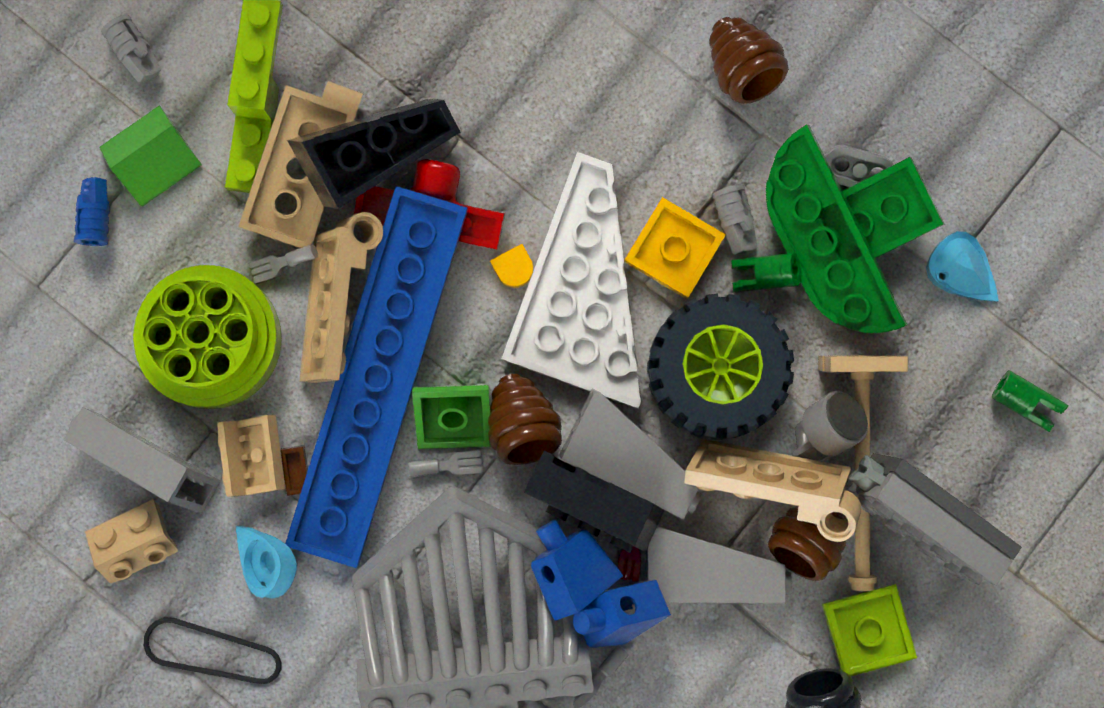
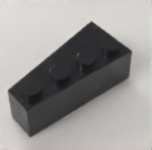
M425 99L287 141L323 206L339 209L461 132L444 100Z

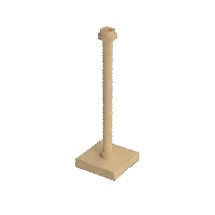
M818 356L819 371L850 372V379L854 380V397L862 406L867 417V435L863 441L855 445V471L865 455L870 457V380H874V372H908V356ZM861 508V514L855 530V574L848 576V582L851 583L852 590L872 591L874 590V583H877V576L870 575V514Z

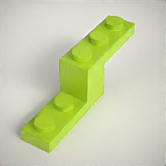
M243 0L227 103L228 107L235 114L225 188L229 191L250 193L276 116L279 87L272 76L283 4L279 0Z

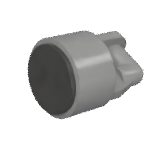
M833 391L810 405L805 410L802 421L795 427L797 449L792 452V456L821 461L827 456H838L863 441L868 432V422L859 402L845 392Z

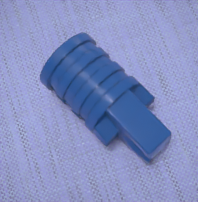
M98 177L86 178L82 180L81 192L77 196L74 242L86 246L108 245V216L110 214L109 200H107V180Z

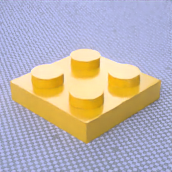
M662 197L624 259V262L685 299H688L726 234Z

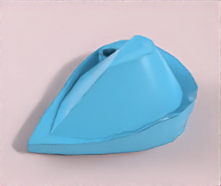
M956 231L946 236L936 245L926 266L927 276L933 285L954 295L976 300L999 302L996 284L986 253L975 237L967 232ZM940 273L944 276L943 280L940 278Z
M236 526L243 575L250 591L260 598L275 599L284 595L291 587L297 570L296 559L291 549L274 536L250 527Z

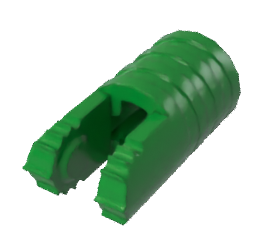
M795 253L731 260L732 269L748 270L755 268L756 278L755 280H738L733 282V293L794 287L800 284L801 268L798 256Z
M1008 370L1002 376L992 394V399L1048 432L1051 431L1055 424H1053L1049 417L1035 410L1038 402L1060 414L1064 413L1069 406L1011 370Z

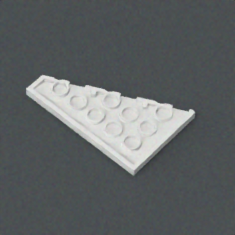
M577 152L501 360L588 392L593 388L607 399L638 409L641 398L613 168L610 163Z

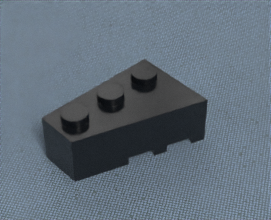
M543 451L524 493L547 504L548 507L545 512L565 522L570 515L580 520L578 528L585 529L596 537L599 536L600 531H603L613 536L610 541L611 544L631 553L633 547L646 551L665 511L656 504L589 474L579 467H574L546 451Z

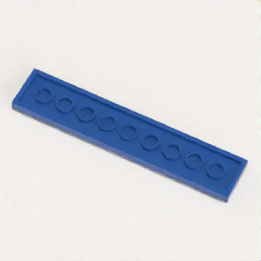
M398 186L395 187L383 225V237L376 248L345 348V369L340 374L339 381H335L285 542L289 548L358 568L411 398L412 388L415 385L467 216V207Z

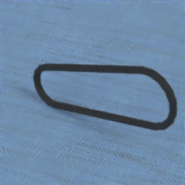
M164 617L155 620L148 627L144 635L143 646L146 655L153 662L161 666L256 684L273 682L281 671L282 662L275 650L177 618ZM174 623L271 654L275 659L276 669L270 677L262 679L161 660L151 652L149 637L158 625Z

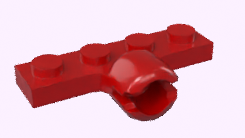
M430 159L420 160L417 163L413 186L410 190L467 207L468 212L459 242L498 250L505 213L463 205L457 202L456 193L460 179L459 168L445 162ZM377 186L369 189L357 197L353 215L362 212L371 213L380 220L383 226L394 190Z

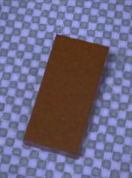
M305 445L281 448L287 496L301 494L308 471Z

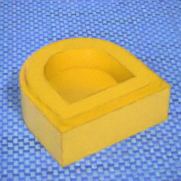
M523 244L490 260L499 280L507 287L520 288L526 285L532 277L533 263Z

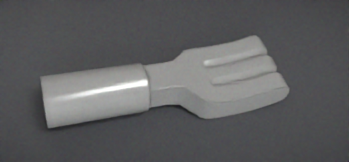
M313 244L286 253V256L280 258L270 255L249 262L253 282L257 285L278 278L282 275L284 268L293 267L317 258L318 251Z
M481 450L454 453L445 461L432 459L408 462L410 477L439 474L440 471H450L454 475L484 473L483 466H481L483 464Z
M619 645L615 647L599 666L600 671L593 679L594 692L584 693L573 702L575 708H580L596 694L606 676L611 677L629 656Z

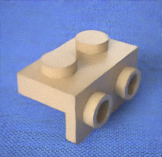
M264 415L244 420L217 423L218 445L223 468L222 480L227 497L247 496L285 489L276 415Z
M154 499L85 531L94 567L109 583L127 579L133 573L152 564L160 563L166 557L178 552L176 543L167 533L160 507Z

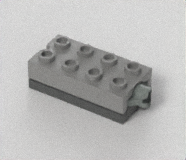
M873 453L871 457L865 455L860 461L858 469L849 478L853 484L848 491L859 498L863 510L873 516L879 514L888 519L885 525L890 530L902 537L908 535L916 540L915 548L933 559L936 556L946 562L943 568L959 579L963 580L965 577L977 585L984 581L997 586L1013 562L1011 559L1014 560L1022 548L904 459Z

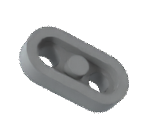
M844 145L833 147L825 155L838 184L852 187L869 178L871 170L875 167L885 170L894 165L885 156ZM838 158H846L848 166L845 169L839 170L835 168L834 164Z

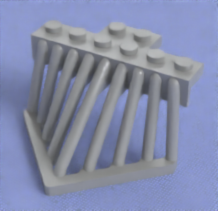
M449 487L352 575V587L365 659L357 660V693L361 708H519L518 701H537L549 697L578 696L583 693L594 692L589 646L586 644L583 634H578L573 626L574 614L563 618V633L561 636L553 637V617L538 582V634L536 639L528 640L523 547L535 552L536 557L546 551L545 546L536 533L537 528L457 487ZM464 517L477 523L488 645L479 644ZM447 519L449 522L463 643L462 648L454 647L440 544L439 526ZM494 532L507 538L512 642L506 643L504 642L501 621ZM423 540L425 541L438 650L436 651L431 650L427 638L416 551L414 549ZM400 561L402 564L414 653L410 654L406 652L403 645L392 568ZM377 581L380 589L389 656H382L379 653L369 589Z

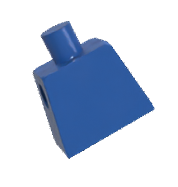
M556 520L548 522L536 531L546 551L531 562V568L555 621L579 613L623 577L620 570L589 531L582 529L565 536Z
M652 580L604 592L579 613L574 614L573 626L579 634H583L586 644L590 648L615 646L628 643L671 614L657 580ZM632 605H635L634 614H627L624 612L626 610H632Z

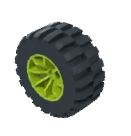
M718 293L709 294L703 299L697 300L695 298L686 302L682 308L675 310L660 327L649 351L650 356L647 362V374H649L650 378L649 387L651 394L655 395L658 402L657 406L663 414L666 413L672 419L671 423L679 429L682 427L689 431L691 435L699 438L708 437L711 440L736 438L758 429L777 414L776 411L785 403L789 395L787 393L788 387L793 384L794 372H791V363L794 362L793 350H788L786 341L789 340L785 329L780 331L775 324L778 319L771 312L765 314L759 309L760 304L750 300L747 303L740 300L739 295L728 294L727 297H718Z

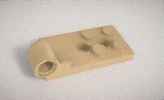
M330 81L327 82L322 98L288 85L285 86L238 227L299 248L313 243L325 206H323L307 176L298 180L288 174L287 165L296 156L287 140L354 121L363 93ZM282 193L292 194L297 200L296 210L291 214L280 213L275 206L278 195Z
M362 212L344 218L337 224L335 229L315 235L314 246L318 251V257L312 259L299 380L301 382L339 381L340 374L345 369L346 356L342 349L343 339L347 335L350 326V319L346 314L351 268L365 269L367 250L377 247L383 237L382 224L371 213ZM355 224L363 230L364 238L362 242H359L354 236Z
M703 439L685 471L684 484L694 485L703 491L720 490L733 493L736 497L743 499L755 497L799 506L797 520L817 524L820 534L834 542L846 541L852 537L861 514L859 499L853 493L845 490L851 472V467ZM832 512H840L847 519H838L832 515Z

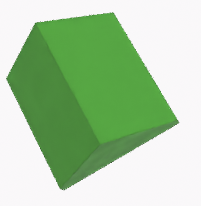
M160 105L99 147L110 169L142 207L202 166Z
M489 385L412 388L418 449L491 447L488 436L490 430L488 418L491 414V389Z

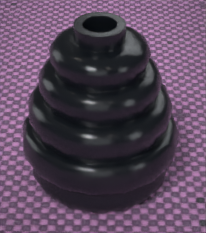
M832 668L816 669L801 674L788 685L785 708H861L862 697L848 673Z

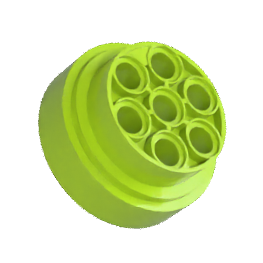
M198 265L178 270L165 277L152 288L137 313L133 342L135 355L143 374L159 392L176 402L191 407L220 409L236 405L248 399L268 381L280 356L282 334L280 321L272 302L257 285L234 270L215 265ZM219 291H226L228 296L226 305L221 309H213L211 306L213 295ZM181 293H188V306L182 311H175L173 302L176 296ZM240 322L246 323L248 327L246 337L241 341H233L231 338L233 326ZM207 324L209 327L208 338L202 343H195L193 339L195 328L199 325ZM163 326H169L171 330L169 341L163 345H158L155 339L156 332ZM220 356H227L230 362L229 369L222 375H216L213 371L214 361ZM188 357L191 362V370L186 376L178 377L175 372L176 363L180 359Z

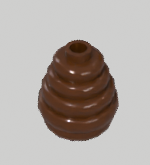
M724 17L714 24L713 32L709 38V45L712 49L711 57L714 62V73L717 76L722 92L729 95L733 101L739 104H751L770 95L781 85L787 76L789 67L784 49L779 42L772 39L768 33L759 30L753 24L747 23V21L739 17Z
M509 374L499 380V384L492 391L493 401L490 404L491 414L488 418L490 429L488 432L489 443L492 449L497 451L498 458L505 464L526 465L538 462L543 451L550 454L556 452L562 444L561 418L553 410L552 403L544 397L539 389L534 387V383L530 379L520 377L519 374Z
M799 506L790 508L786 516L776 520L772 529V535L768 541V548L774 558L779 563L784 564L785 568L794 574L811 581L824 580L829 572L834 571L838 567L846 541L834 542L826 539L820 534L817 524L797 520ZM832 512V515L838 519H847L840 512Z

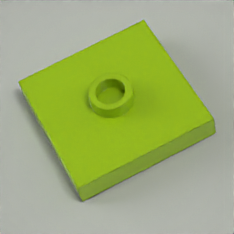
M896 584L822 603L839 668L841 671L848 673L850 677L917 659Z

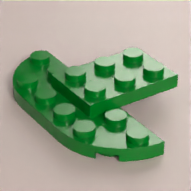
M806 124L783 143L774 157L775 160L766 182V203L772 224L787 254L795 253L798 256L801 268L800 281L808 297L815 307L829 320L863 333H883L905 327L908 324L879 268L876 258L945 225L912 157H908L842 191L810 125Z

